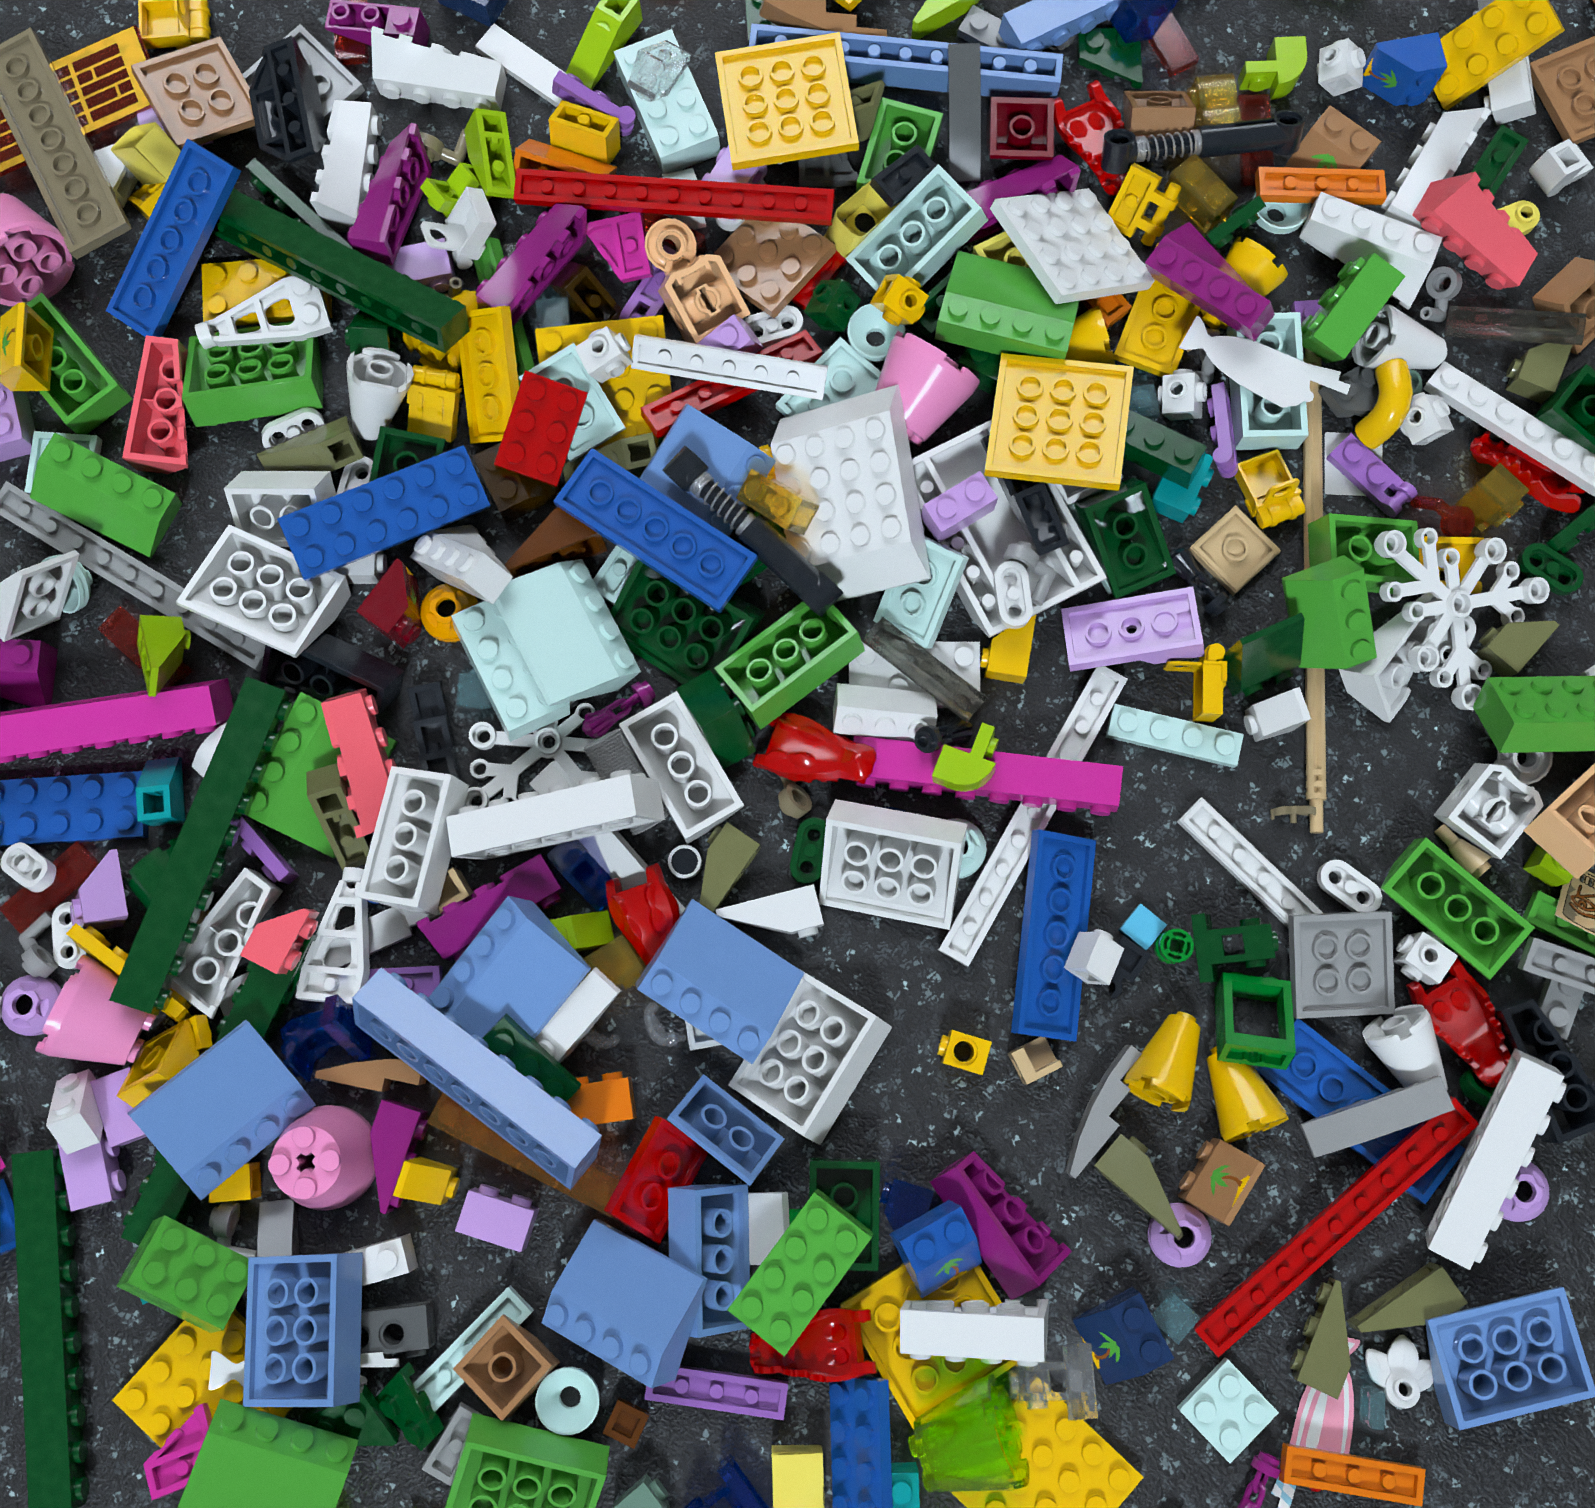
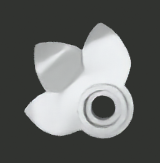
M1399 1335L1395 1338L1387 1354L1375 1349L1366 1350L1365 1363L1367 1372L1373 1382L1384 1388V1394L1393 1406L1400 1409L1413 1407L1420 1398V1392L1430 1388L1433 1384L1431 1361L1419 1360L1415 1345L1405 1335ZM1400 1383L1407 1387L1408 1393L1406 1396L1399 1392Z

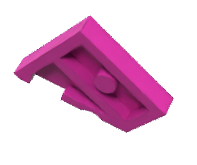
M632 212L587 223L586 234L620 281L627 283L654 277L652 264L645 250L646 230L642 213Z
M208 1403L198 1405L193 1410L194 1413L180 1428H176L166 1439L164 1446L156 1450L143 1464L152 1500L162 1498L186 1487L212 1421Z

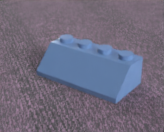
M705 1184L668 1188L669 1258L708 1278L689 1337L701 1338L749 1328L727 1310L750 1280L748 1184Z

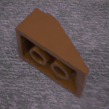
M556 508L505 563V567L513 576L512 579L558 562L578 559L584 561L606 552L607 548L600 534L562 509Z

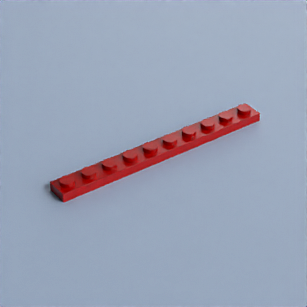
M517 168L513 200L516 204L553 207L558 203L579 205L585 209L832 226L835 191L834 189Z
M1450 1096L1455 1110L1421 1122L1192 1327L1218 1358L1480 1125L1455 1097Z

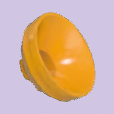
M447 583L439 585L427 593L422 601L420 609L422 624L426 631L439 641H460L454 629L451 616L441 617L437 611L438 605L444 600H452L456 605L455 612L453 613L455 614L478 604V601L474 595Z

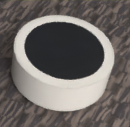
M680 845L671 851L668 857V866L676 877L690 879L699 873L702 859L694 847Z

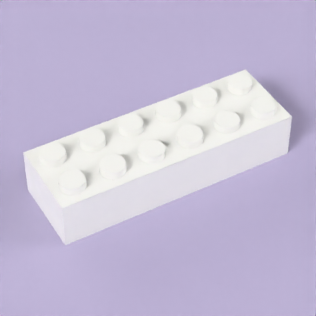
M620 770L610 773V779L600 781L599 777L585 778L579 780L580 786L569 788L567 784L549 787V793L539 795V792H526L519 794L518 800L509 802L508 799H497L489 801V807L479 809V806L459 808V814L446 817L451 856L488 860L665 820L659 780L647 778L645 773L631 774V770Z
M1514 1049L1479 1121L1480 1125L1476 1127L1425 1232L1429 1250L1469 1270L1474 1261L1477 1263L1482 1261L1488 1248V1244L1484 1242L1489 1230L1495 1232L1502 1221L1504 1212L1500 1211L1503 1201L1505 1198L1509 1200L1513 1198L1519 1185V1180L1515 1179L1521 1166L1527 1168L1532 1160L1535 1148L1531 1147V1144L1536 1134L1542 1136L1549 1125L1551 1116L1547 1115L1551 1103L1553 1101L1558 1104L1566 1090L1567 1084L1562 1082L1564 1075L1556 1067L1518 1049Z

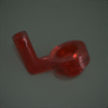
M1417 495L1410 502L1413 508L1436 511L1441 516V531L1447 537H1467L1474 528L1475 515L1469 507L1450 506L1441 498Z

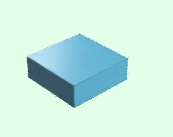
M1138 904L1118 930L1133 943L1147 951L1167 924L1145 906Z

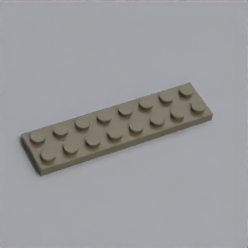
M30 27L1 43L0 108L59 232L64 237L63 240L70 254L78 259L131 230L132 227L38 35Z

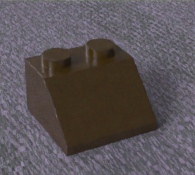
M499 443L472 457L506 523H509L553 502L561 488L559 484L555 487L494 466L501 444Z

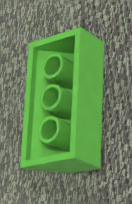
M57 433L53 434L38 459L30 493L32 500L150 559L182 506V502L176 493Z
M1426 837L1413 840L1394 862L1380 888L1489 980L1535 928Z

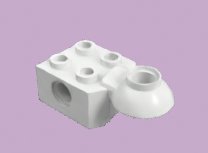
M1499 751L1494 764L1474 763L1434 816L1470 844L1493 858L1502 859L1523 833V830L1544 806L1539 792L1534 787L1528 785L1540 781L1547 775L1552 766V752H1526V760L1522 765L1517 760L1518 753H1499Z

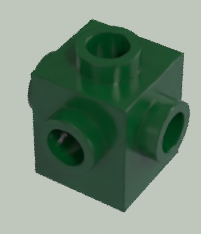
M843 279L821 280L815 287L813 296L804 312L822 330L844 332L861 299L852 291V286Z

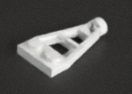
M295 276L279 280L212 320L195 324L197 337L204 349L215 346L225 347L304 341L307 338L317 337L334 331L322 290ZM282 299L289 300L295 317L293 323L282 326L270 325L266 317V310ZM250 313H256L260 329L254 332L238 333L235 325L237 319ZM219 330V336H216L214 331Z
M344 867L342 880H339L316 932L318 936L315 941H312L304 959L305 962L301 968L295 998L306 1001L353 1005L352 997L368 981L370 974L367 900L357 897L364 869ZM344 906L355 908V923L352 931L335 929L339 911ZM336 939L348 940L351 944V963L346 968L328 967L324 963L329 946Z

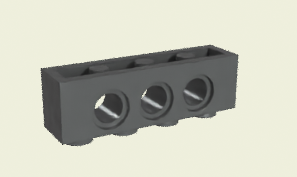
M433 1300L361 1309V1328L365 1329L369 1335L368 1344H361V1354L383 1352L384 1359H391L392 1353L405 1352V1357H417L427 1354L426 1349L431 1348L437 1343ZM392 1323L399 1324L403 1328L404 1337L402 1341L392 1338L390 1334Z

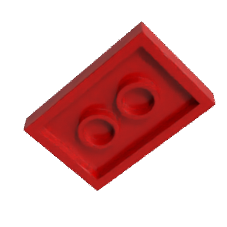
M525 370L494 466L557 487L588 392Z
M655 1116L604 1211L649 1240L660 1244L668 1229V1188L691 1185L708 1152L674 1125L661 1117Z

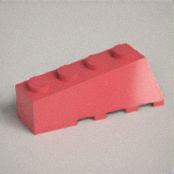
M1472 172L1431 182L1412 214L1421 222L1422 228L1429 233L1443 237V246L1462 258L1464 264L1486 279V284L1491 288L1501 290L1503 288L1520 286L1538 253L1518 228L1510 227L1507 224L1510 216L1506 211L1497 210L1492 202L1495 197L1490 190L1484 189L1482 191L1478 183L1481 179L1477 173Z
M147 335L145 338L122 456L137 471L171 474L188 468L185 409L182 399L188 350L178 339Z
M366 688L331 697L321 703L331 744L335 749L340 747L341 754L337 755L340 777L345 781H349L350 786L347 788L348 796L346 797L348 808L350 811L357 812L360 825L354 826L356 838L364 837L374 832L391 766H396L393 758L388 759L385 747L388 746L387 735L383 727L378 728L375 715L378 714V707L374 696H368Z

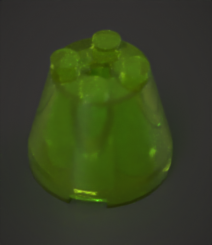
M994 1374L974 1380L915 1419L913 1423L914 1435L908 1437V1443L912 1456L920 1460L923 1469L922 1480L927 1492L1014 1491L1028 1485L1030 1477L1029 1462L1027 1458L1021 1459L1020 1455L1023 1452L1020 1435H1023L1022 1429L1004 1385L996 1387L994 1384L996 1382Z

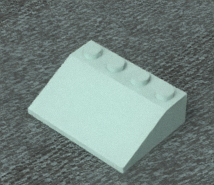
M582 559L558 562L512 579L495 601L548 707L618 691L641 672Z

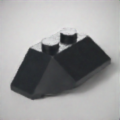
M289 36L263 47L261 53L263 58L255 71L249 89V96L259 148L276 158L292 163L316 154L326 142L328 136L317 81L295 38Z

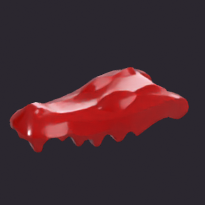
M1096 80L1087 85L1090 101L1066 111L1063 100L1060 97L1054 98V124L1062 140L1096 174L1106 193L1115 196L1118 194L1127 173L1110 174L1103 171L1100 165L1104 134L1112 129H1124V122H1122L1121 113L1108 99L1100 82Z
M1485 431L1471 442L1470 453L1477 462L1491 465L1515 480L1524 493L1551 509L1565 513L1578 511L1581 499L1578 495L1569 494V492L1585 493L1586 491L1513 445H1505L1502 441L1493 442L1490 439V431Z
M782 713L769 723L775 729L766 753L756 754L752 763L756 768L768 770L795 782L803 781L810 783L813 780L837 782L839 778L864 784L873 772L874 763L877 761V754L873 747L851 741L838 733H833L832 730L819 722L794 713Z
M658 863L646 867L647 883L622 891V885L618 878L606 881L607 901L614 922L633 945L646 967L681 916L679 914V904L665 882Z
M1457 958L1449 969L1450 977L1426 991L1417 981L1407 984L1406 987L1413 1005H1423L1425 1010L1427 1009L1430 1013L1435 1034L1468 1063L1477 1078L1485 1086L1496 1087L1511 1055L1508 1048L1504 1045L1505 1036L1501 1030V1023L1495 1018V1007L1490 1002L1489 995L1466 971L1460 960Z
M848 1308L819 1310L785 1356L759 1335L752 1333L748 1347L750 1350V1363L754 1373H782L793 1377H805L818 1382L848 1381L864 1375L875 1374L877 1372L876 1361H864L860 1324L871 1321V1310Z

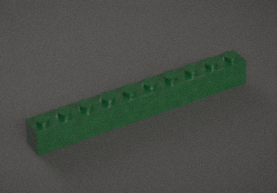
M236 189L232 190L212 231L213 235L443 353H446L470 331L466 306L459 301L453 300L437 292L435 289L427 287L411 279L409 276L401 274L383 263L361 254L355 249L349 248L332 237H328L308 225H304L284 213L278 212L262 202L240 193Z
M246 677L111 994L110 1001L155 1016L159 1015L160 1010L165 1011L168 1007L173 993L169 988L174 976L179 977L185 967L186 957H183L188 943L193 944L197 938L200 924H197L201 911H207L212 902L214 892L210 891L215 878L220 879L224 873L227 859H224L228 846L233 847L238 839L240 827H237L241 815H246L251 808L253 796L250 794L255 782L259 784L263 779L266 771V764H263L268 751L273 752L277 745L279 733H276L280 721L285 722L290 714L292 703L289 702L290 698L286 690Z
M315 932L309 940H304L299 950L302 953L300 961L292 971L288 970L287 974H275L252 961L249 962L247 972L250 973L244 985H239L232 997L234 1005L229 1016H224L216 1030V1034L219 1036L215 1043L243 1021L247 1020L269 1046L297 988L301 968L311 943L318 936ZM158 1150L154 1158L157 1164L152 1174H148L140 1185V1199L136 1206L130 1208L123 1221V1225L126 1227L121 1238L138 1246L153 1220L165 1215L183 1224L196 1197V1194Z
M59 1148L11 1154L28 1508H79L86 1504L90 1490L89 1480L85 1477L84 1466L88 1447L86 1441L83 1440L82 1428L85 1422L86 1411L85 1406L81 1403L80 1391L84 1381V1374L82 1368L79 1367L78 1354L82 1346V1338L80 1332L77 1331V1316L80 1310V1302L78 1296L75 1295V1280L78 1275L77 1262L73 1260L76 1230L71 1223V1209Z

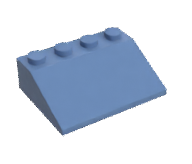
M685 404L639 479L729 537L733 529H730V524L724 523L723 517H717L716 511H710V505H704L702 498L698 499L691 491L684 492L662 470L684 446H687L709 467L707 472L714 477L713 481L715 483L719 482L718 486L721 489L725 488L724 492L728 495L732 494L731 498L734 501L739 500L738 505L741 507L745 506L744 510H746L776 461L750 442L689 404Z
M507 896L428 998L434 1003V1008L443 1015L449 1013L460 1022L461 1028L469 1035L477 1034L482 1038L507 1013L535 1040L591 968L533 901Z
M691 899L635 985L637 990L753 1064L773 1034L804 972L694 899Z
M245 1020L127 1114L196 1196L202 1200L281 1135L292 1122L305 1115L316 1104L252 1025Z
M594 1219L552 1289L542 1324L652 1389L676 1380L708 1278L605 1222Z
M363 1252L248 1258L243 1407H336L360 1402Z
M1560 1286L1425 1319L1433 1383L1442 1416L1446 1424L1458 1430L1595 1397L1594 1382L1564 1287Z

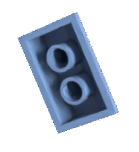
M704 1074L667 1118L673 1125L749 1186L784 1141L781 1135Z

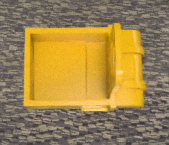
M138 0L139 39L146 49L176 47L179 50L210 40L211 28L209 26L211 11L207 0Z
M413 365V380L407 391V403H409L407 431L443 438L447 442H452L457 436L460 392H462V388H459L462 385L459 373L451 372L448 369H434L427 365Z
M1278 449L1238 463V472L1235 478L1246 498L1244 502L1252 518L1256 517L1261 529L1269 526L1274 527L1280 522L1296 519L1297 516L1305 513V505L1300 497L1302 491L1298 489L1300 481L1298 478L1293 479Z
M1215 643L1207 646L1204 650V656L1199 657L1198 662L1168 661L1163 666L1165 671L1193 672V722H1214L1223 714V688L1226 686L1227 661H1222L1225 649L1221 644Z

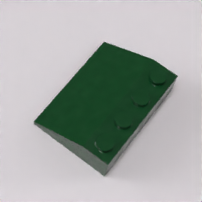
M639 560L610 611L629 649L682 684L689 682L708 670L712 672L717 681L720 680L714 668L749 642L766 613L736 593L733 594L724 609L719 613Z

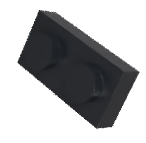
M917 144L874 176L869 185L892 208L903 200L937 165Z

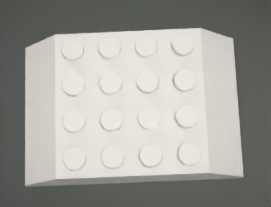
M899 385L890 386L780 419L771 442L773 459L776 461L774 469L786 541L843 591V594L837 601L931 579Z
M992 420L912 459L921 513L925 503L975 473L981 471L984 476L987 455L980 440L990 435ZM984 476L998 497L994 511L942 541L941 544L969 557L956 592L969 616L990 638L1008 629V627L1001 623L998 617L993 583L994 574L997 568L1005 562L1003 557L1009 544H1017L1018 541L1031 543L1014 514L997 477ZM1052 483L1044 484L1070 544L1039 556V560L1054 568L1056 574L1043 605L1038 606L1032 603V616L1107 578L1057 487ZM922 520V525L925 528L924 532L926 536L936 541V539L934 538V536ZM1027 572L1032 597L1040 576L1034 572ZM1012 576L1004 578L1005 583L1008 585L1016 583ZM1016 608L1009 609V614L1016 618L1020 616V611Z

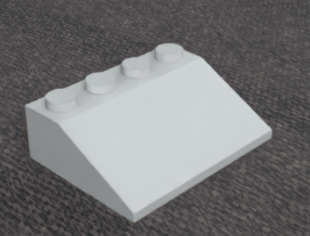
M228 525L176 600V604L297 658L336 620L350 598L351 593L346 576L331 571L305 581L292 552L232 525Z
M835 799L826 818L819 904L950 930L968 823Z
M804 972L799 985L766 1045L753 1064L745 1059L743 1060L728 1086L802 1136L821 1145L892 1027L873 1013Z

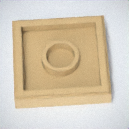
M1236 505L1188 549L1196 560L1232 596L1281 552Z

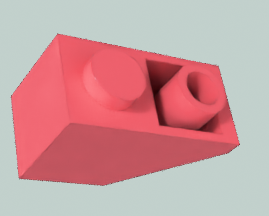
M303 908L256 924L240 956L275 974H287L288 970L292 971L300 961L302 953L299 950L304 940H309L318 926L316 918L319 912Z

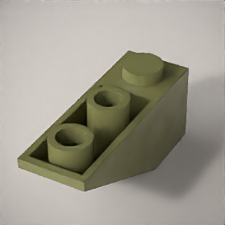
M347 416L257 454L265 471H334L364 458L361 443L353 431Z
M652 432L620 439L596 451L640 478L656 453L657 448ZM587 454L573 462L565 463L563 473L566 483Z
M1329 1277L1328 1282H1322L1318 1289L1315 1302L1319 1303L1315 1316L1309 1315L1305 1322L1302 1334L1306 1336L1302 1349L1297 1348L1290 1362V1368L1293 1369L1291 1376L1297 1381L1338 1400L1351 1367L1341 1282Z

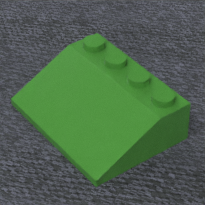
M958 251L943 299L934 339L997 355L1006 353L1065 359L1079 301L1055 304L1031 268Z
M293 321L282 322V323H275V324H270V325H273V326L289 325V324L293 323ZM260 326L237 329V331L241 334L258 331ZM197 335L189 337L182 399L195 427L215 426L228 422L280 416L305 407L313 409L323 408L324 386L318 336L307 338L304 341L225 347L215 346L208 349L202 347Z
M300 692L287 720L278 732L279 739L274 751H268L263 762V764H266V771L259 784L255 782L250 794L253 796V802L246 816L335 859L336 856L307 797L306 772L337 763V755L341 754L340 747L335 749L331 744L321 706L322 702ZM387 736L388 746L385 747L389 759L397 741Z
M220 1399L178 1508H336L359 1440Z
M472 1413L444 1508H595L607 1476L610 1446Z

